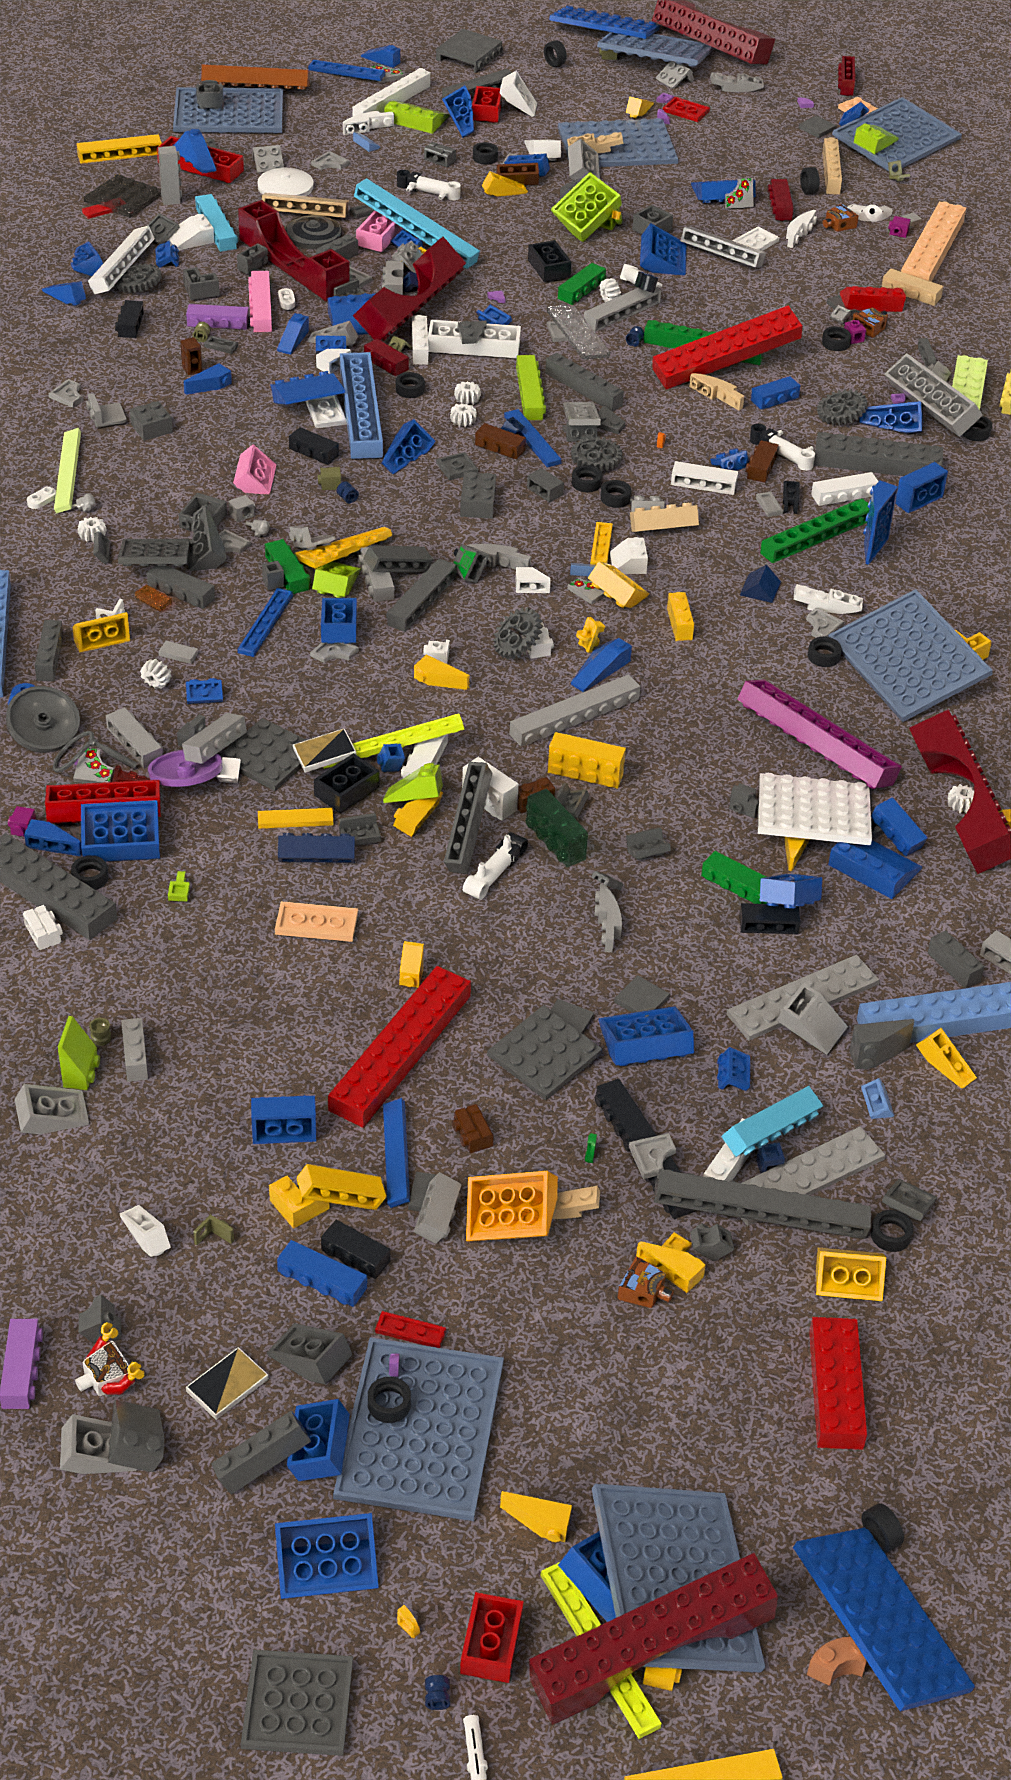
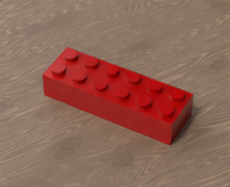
M170 136L159 147L174 146L179 138ZM210 146L207 147L216 167L214 172L202 173L194 168L191 162L187 163L184 157H180V160H178L181 170L226 183H231L244 171L242 155ZM157 147V158H158V163H159V155H158V147Z
M142 780L47 785L45 795L47 822L53 824L81 822V804L157 800L158 817H161L160 781Z
M812 1317L809 1336L817 1448L863 1450L867 1437L857 1319Z

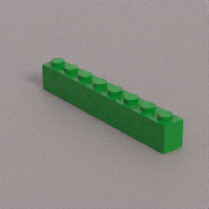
M648 320L645 326L644 343L677 348L716 332ZM764 353L740 362L760 365Z

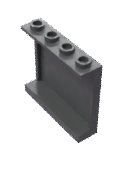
M462 29L436 48V60L442 61L444 58L450 57L474 65V73H476L503 52L502 41Z

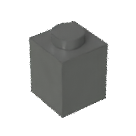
M279 561L262 564V578L268 590L284 587V570Z

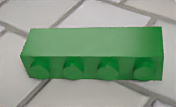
M594 263L589 264L558 287V299L573 305L582 297L588 295L593 289H596L601 284V281L606 279V268Z
M284 539L265 543V557L268 562L279 561L284 570L285 588L288 591H292L293 594L308 591L309 583H311L310 576L304 571L303 565L298 562L297 556L292 553L290 545H287Z
M714 851L703 862L701 876L706 880L712 881L754 904H767V902L760 901L761 878L766 876L717 851Z

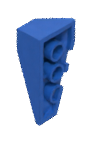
M463 86L442 99L462 138L474 132L471 95L466 86Z
M191 129L190 131H185L174 144L176 151H179L180 157H184L187 163L191 162L193 167L202 173L216 171L200 130Z
M88 241L76 248L75 257L72 258L73 262L70 264L74 271L93 276L103 265V262L97 251Z
M921 401L869 406L865 409L866 413H862L863 416L859 417V423L903 433L922 432L924 424Z
M412 419L400 428L382 464L394 474L409 462L427 453L435 443V440L415 419Z
M620 638L601 645L591 653L571 681V685L582 692L587 691L631 661L632 646Z

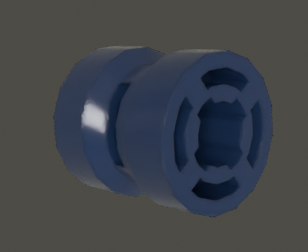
M639 326L632 327L625 339L627 344L636 347L644 337V330Z
M344 481L337 487V494L346 503L350 504L357 500L359 492L349 482Z
M432 1675L425 1679V1690L428 1692L425 1696V1706L428 1709L444 1710L450 1706V1695L447 1693L450 1689V1679L448 1677Z

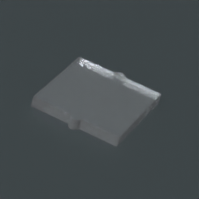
M390 572L394 591L410 589L414 582L418 581L415 572Z

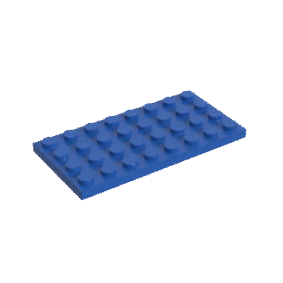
M566 5V7L554 12L549 17L550 21L644 39L660 30V25L654 21L633 20L632 17L622 18L621 15L614 14L612 16L607 12L597 13L596 10L585 11V8L575 9L570 5Z
M860 1528L801 1540L795 1543L793 1549L899 1711L968 1694L975 1688L967 1673L868 1529Z

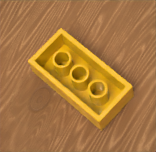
M555 732L549 745L548 773L618 789L624 773L626 748Z

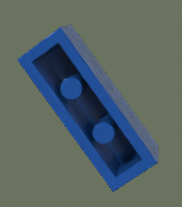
M791 376L752 388L751 401L761 410L799 398L801 385Z
M893 797L875 807L871 815L873 821L878 824L885 835L890 838L905 857L923 847L927 836Z

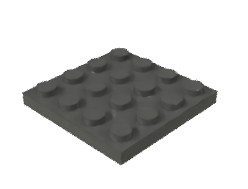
M123 539L118 555V564L123 566H132L133 564H140V566H149L150 564H157V566H166L167 564L183 566L187 564L190 539Z
M261 718L244 735L225 749L220 756L221 759L222 757L240 759L239 773L276 791L302 768L293 745L306 741V739Z
M545 1005L541 1006L487 1050V1056L544 1100L549 1099L602 1054L600 1046Z
M253 1649L241 1749L343 1756L353 1656Z

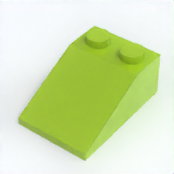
M871 124L859 126L854 137L855 144L873 154L899 140V137L877 125Z
M329 562L315 570L312 589L317 590L320 594L331 593L334 597L343 598L349 594L361 568Z
M424 764L389 787L383 798V803L439 797L443 787L440 764Z
M68 1016L58 1044L63 1087L88 1091L90 1083L94 1082L95 1067H99L100 1055H97L96 1045L74 1017Z

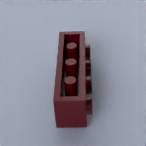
M842 56L841 63L838 64V89H840V95L853 96L855 56Z
M771 179L770 184L767 186V193H769L770 207H772V214L775 220H792L793 203L787 179Z

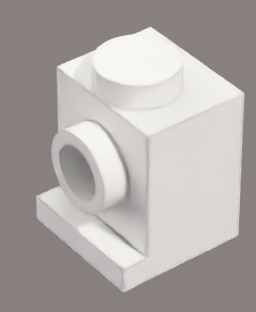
M446 640V642L429 641L428 645H424L423 654H427L447 664L450 640Z

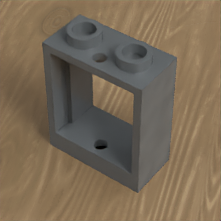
M196 493L179 513V527L191 531L193 514L203 505L208 506L217 527L227 515V501Z

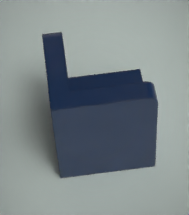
M409 271L403 278L404 292H410L413 287L418 288L416 273Z
M511 417L504 422L501 429L517 434L522 432L525 426L514 417Z
M780 1143L766 1144L758 1149L756 1162L760 1174L767 1172L768 1166L784 1164L785 1157Z

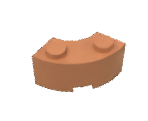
M852 1637L838 1638L826 1643L816 1651L810 1660L807 1675L830 1686L836 1678L842 1675L854 1674L862 1677L868 1662Z

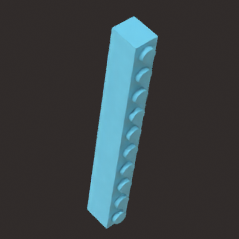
M367 178L356 185L355 198L430 246L444 236L466 262L463 266L464 268L468 269L477 262L480 250Z

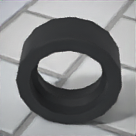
M554 40L545 45L544 57L547 63L552 67H558L566 62V49L560 41ZM553 48L557 54V58L554 55Z
M488 142L478 143L473 146L472 158L479 164H493L498 160V147Z
M815 167L803 168L801 171L800 184L804 194H815L819 190L820 178Z
M832 326L824 330L822 345L826 349L844 351L849 348L851 333L847 329Z
M405 372L398 375L396 378V393L404 398L420 397L425 391L424 377L414 372Z
M982 416L962 435L972 441L987 440L991 435L992 422L987 417Z
M591 465L576 467L572 472V486L581 492L597 491L602 485L601 470ZM581 477H591L593 480H583Z
M610 480L603 483L600 494L602 503L612 508L625 507L629 504L631 498L630 485L620 480ZM617 492L621 493L622 495H612L610 493Z
M817 637L810 642L807 656L817 666L831 667L839 662L842 647L837 640L831 637ZM816 650H829L832 654H822Z
M87 855L75 860L71 866V875L97 890L108 882V866L102 858ZM88 869L100 871L99 874L92 877L79 875L82 871Z
M885 1210L874 1218L871 1238L879 1248L885 1251H902L911 1242L914 1226L906 1214L896 1210ZM883 1224H895L904 1230L905 1235L898 1238L889 1237L880 1231V1226Z
M383 1377L371 1384L368 1390V1410L376 1420L384 1423H394L408 1415L411 1409V1390L408 1384L396 1377ZM393 1391L403 1397V1402L394 1408H384L376 1403V1397L380 1393Z
M878 1503L863 1512L861 1519L863 1528L870 1531L884 1553L890 1552L904 1542L901 1524L889 1507Z

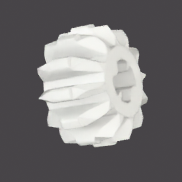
M608 278L601 281L600 292L602 300L607 302L621 296L620 287L615 279Z
M467 381L457 384L454 395L457 402L474 405V402L479 401L481 391L478 384Z
M468 403L455 404V407L451 409L450 419L454 425L466 428L467 425L472 426L475 423L477 412L473 405H468Z
M90 517L88 519L84 518V521H79L78 534L81 540H86L87 543L89 541L94 543V534L98 531L105 536L106 526L103 519Z
M157 659L147 661L140 671L141 678L145 679L144 682L155 689L165 687L172 677L170 675L171 671L167 669V665H164L162 661L159 662Z
M961 784L958 787L953 786L950 793H948V806L952 807L953 811L959 810V813L962 811L967 813L973 800L974 787L969 788L967 785L962 786Z

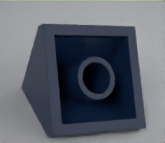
M766 564L748 574L740 596L773 603L781 581Z

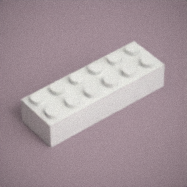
M431 320L428 352L516 358L519 354L521 326L487 324L486 328L483 329L482 336L479 337L478 343L462 344L457 321Z

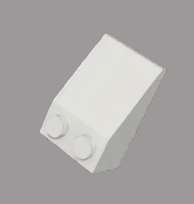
M515 71L504 77L500 88L501 96L531 117L535 116L537 102L518 72Z
M525 140L529 154L547 153L549 161L561 158L560 140Z
M197 214L180 223V228L167 240L175 244L179 250L214 243V228L204 214Z

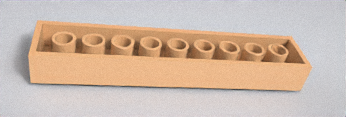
M939 201L901 272L932 282L964 223L966 207Z

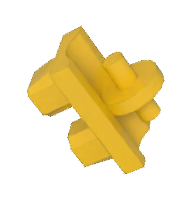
M587 617L583 630H578L576 633L577 638H579L578 644L583 646L586 652L591 653L593 648L599 645L598 634L604 632L605 625L600 621H595L592 617Z

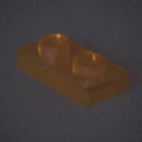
M147 584L135 592L136 599L160 612L172 604V598Z

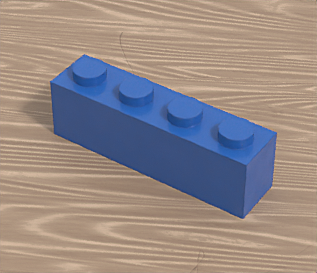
M293 1240L288 1243L277 1258L278 1272L283 1276L291 1277L299 1281L303 1286H310L318 1290L322 1295H329L337 1299L341 1304H348L354 1307L367 1289V1275Z

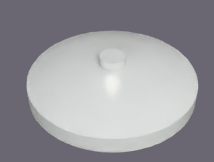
M276 168L266 171L258 178V190L261 194L266 192L307 196L313 190V179L308 173L299 169Z

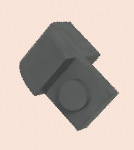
M197 715L190 723L187 722L177 732L179 746L182 747L185 741L206 728L204 716Z

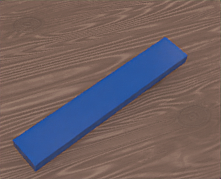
M313 60L308 66V70L376 81H381L385 76V70Z
M519 409L504 413L506 420L514 417L525 426L522 432L518 434L526 437L528 446L547 468L561 464V458Z
M276 589L238 647L239 654L251 657L256 655L292 599V591Z
M402 1098L383 1104L387 1204L390 1208L410 1202L405 1101Z

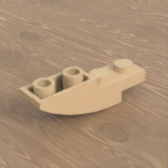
M614 132L606 136L601 135L597 138L594 137V133H587L583 136H574L567 139L568 147L581 138L597 153L611 152V146L624 144L621 132Z
M696 373L691 374L689 387L710 399L718 398L737 410L743 409L744 395L737 392L736 386L715 377Z
M598 1186L557 1193V1201L552 1219L582 1217V1211L599 1208L600 1190Z

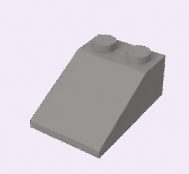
M23 1084L15 1098L21 1133L44 1134L89 1124L82 1090Z
M72 1414L62 1427L60 1470L80 1474L136 1471L137 1469L108 1463L112 1422Z

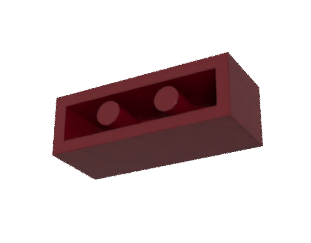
M375 339L364 345V352H370L372 363L395 377L409 370V357L381 340Z

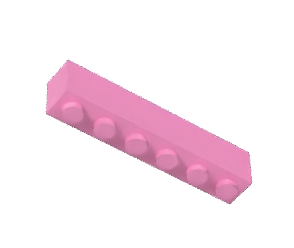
M251 271V277H248L250 327H254V332H272L269 271Z

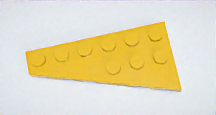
M381 527L331 542L329 545L316 546V549H306L294 554L297 556L298 561L315 569L339 558L347 557L361 548L387 540L388 537L392 536V532L389 528Z

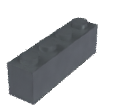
M369 545L363 558L372 572H426L433 561L426 548L419 546Z
M156 564L147 572V584L149 587L190 603L193 606L204 609L215 599L214 585L167 565L157 566Z
M44 620L35 661L37 681H55L64 637L62 621Z
M290 1411L211 1463L218 1480L232 1495L310 1443L311 1440L304 1426L294 1413Z

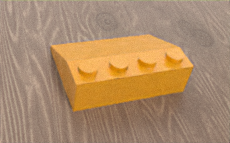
M549 1171L468 1177L466 1241L548 1236L557 1201L558 1177Z

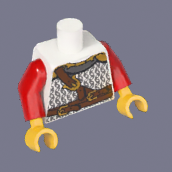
M107 1322L101 1327L103 1336L99 1337L83 1361L85 1375L75 1379L76 1385L81 1392L93 1386L98 1396L105 1394L121 1395L130 1386L135 1384V1378L142 1379L144 1377V1371L140 1369L141 1365L137 1362L129 1365L115 1343L109 1341V1338L117 1337L118 1330L112 1328V1324Z

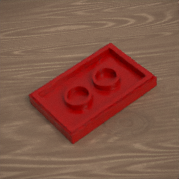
M674 97L663 107V110L666 113L699 122L710 112V107Z

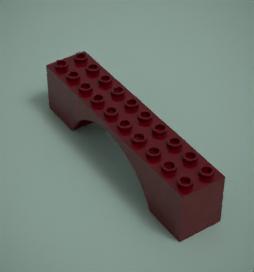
M658 0L652 21L751 64H768L776 40L759 31L733 25L711 17L696 9L695 4L686 0Z
M263 200L238 208L239 239L249 247L257 243L266 247L270 262L327 302L328 298L334 296L335 287L350 282V261L333 249L309 258L305 256L289 238L282 224L279 212Z
M443 236L413 263L418 279L417 295H401L383 287L353 317L374 340L382 339L384 342L390 336L389 333L393 334L405 321L411 318L420 308L464 270L462 267L466 262Z
M948 709L909 729L931 774H954L974 784V796L969 810L955 828L976 873L979 874L1011 859V828L1009 824L1005 825L1008 822L1001 811L998 801L996 799L992 800L995 798V795L990 786L986 787L989 783L985 775H980L983 773V770L978 761L974 762L977 758L972 749L968 750L971 746L967 738H962L965 736V733L961 726L957 727L960 723L956 715H951Z
M752 1553L530 1658V1681L551 1724L554 1725L596 1705L610 1689L625 1677L672 1650L708 1638L725 1637L733 1639L774 1619L778 1595L755 1553Z

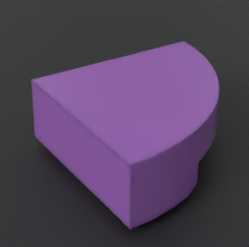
M662 93L657 97L656 102L668 103L674 96Z
M798 98L797 100L800 108H812L814 106L813 101L807 98Z
M658 109L657 118L663 119L664 124H670V117L664 110Z
M502 291L488 292L487 297L490 300L493 299L497 300L498 303H505Z
M903 393L891 394L893 404L906 401V395Z
M391 1353L390 1376L398 1377L400 1353Z

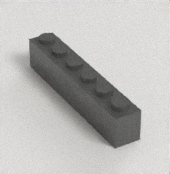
M504 69L442 88V99L461 87L466 86L471 95V100H473L477 86L501 88L503 78L512 72Z
M555 353L546 358L545 373L597 404L606 406L612 412L623 406L624 391L561 354Z
M440 558L431 564L430 568L422 574L421 578L415 581L403 597L398 599L396 604L387 611V625L406 632L456 578V564Z
M469 761L444 859V864L453 873L468 874L493 774L488 764L484 762Z

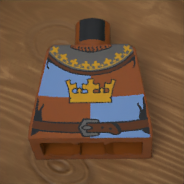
M840 204L827 211L826 219L823 220V226L825 228L831 227L837 232L857 228L859 215L845 205Z
M868 308L853 314V320H859L866 329L865 334L872 338L886 328L888 318L886 311L880 312L874 308Z
M636 1256L619 1285L618 1299L653 1308L658 1298L670 1302L674 1290L665 1287V1272Z

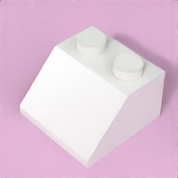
M627 538L610 551L611 564L622 573L646 574L648 556L644 538Z

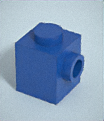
M383 744L380 753L377 755V763L380 765L382 772L399 771L405 760L401 744Z

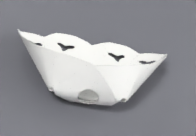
M851 204L847 207L859 215V220L871 222L887 219L893 211L892 208L885 205L877 207L876 205L861 206ZM871 208L875 209L874 214H870L869 210Z

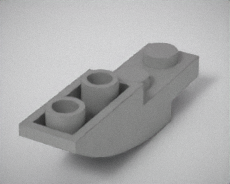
M718 72L711 73L710 76L711 83L721 85L722 91L751 92L764 87L763 79L757 76L751 77L747 74L738 73L737 78H735L734 76H725Z
M496 544L467 545L489 554L485 566L495 568L496 565H501L515 570L516 567H531V556L518 553V548Z
M600 883V890L596 891L595 902L599 903V905H595V916H598V924H602V930L605 931V933H602L601 944L605 945V952H613L614 939H621L622 918L614 895L604 883Z

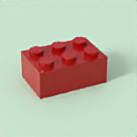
M476 87L472 102L473 120L498 122L503 101L500 88Z
M475 1592L461 1656L460 1674L505 1683L510 1682L523 1616L524 1601Z

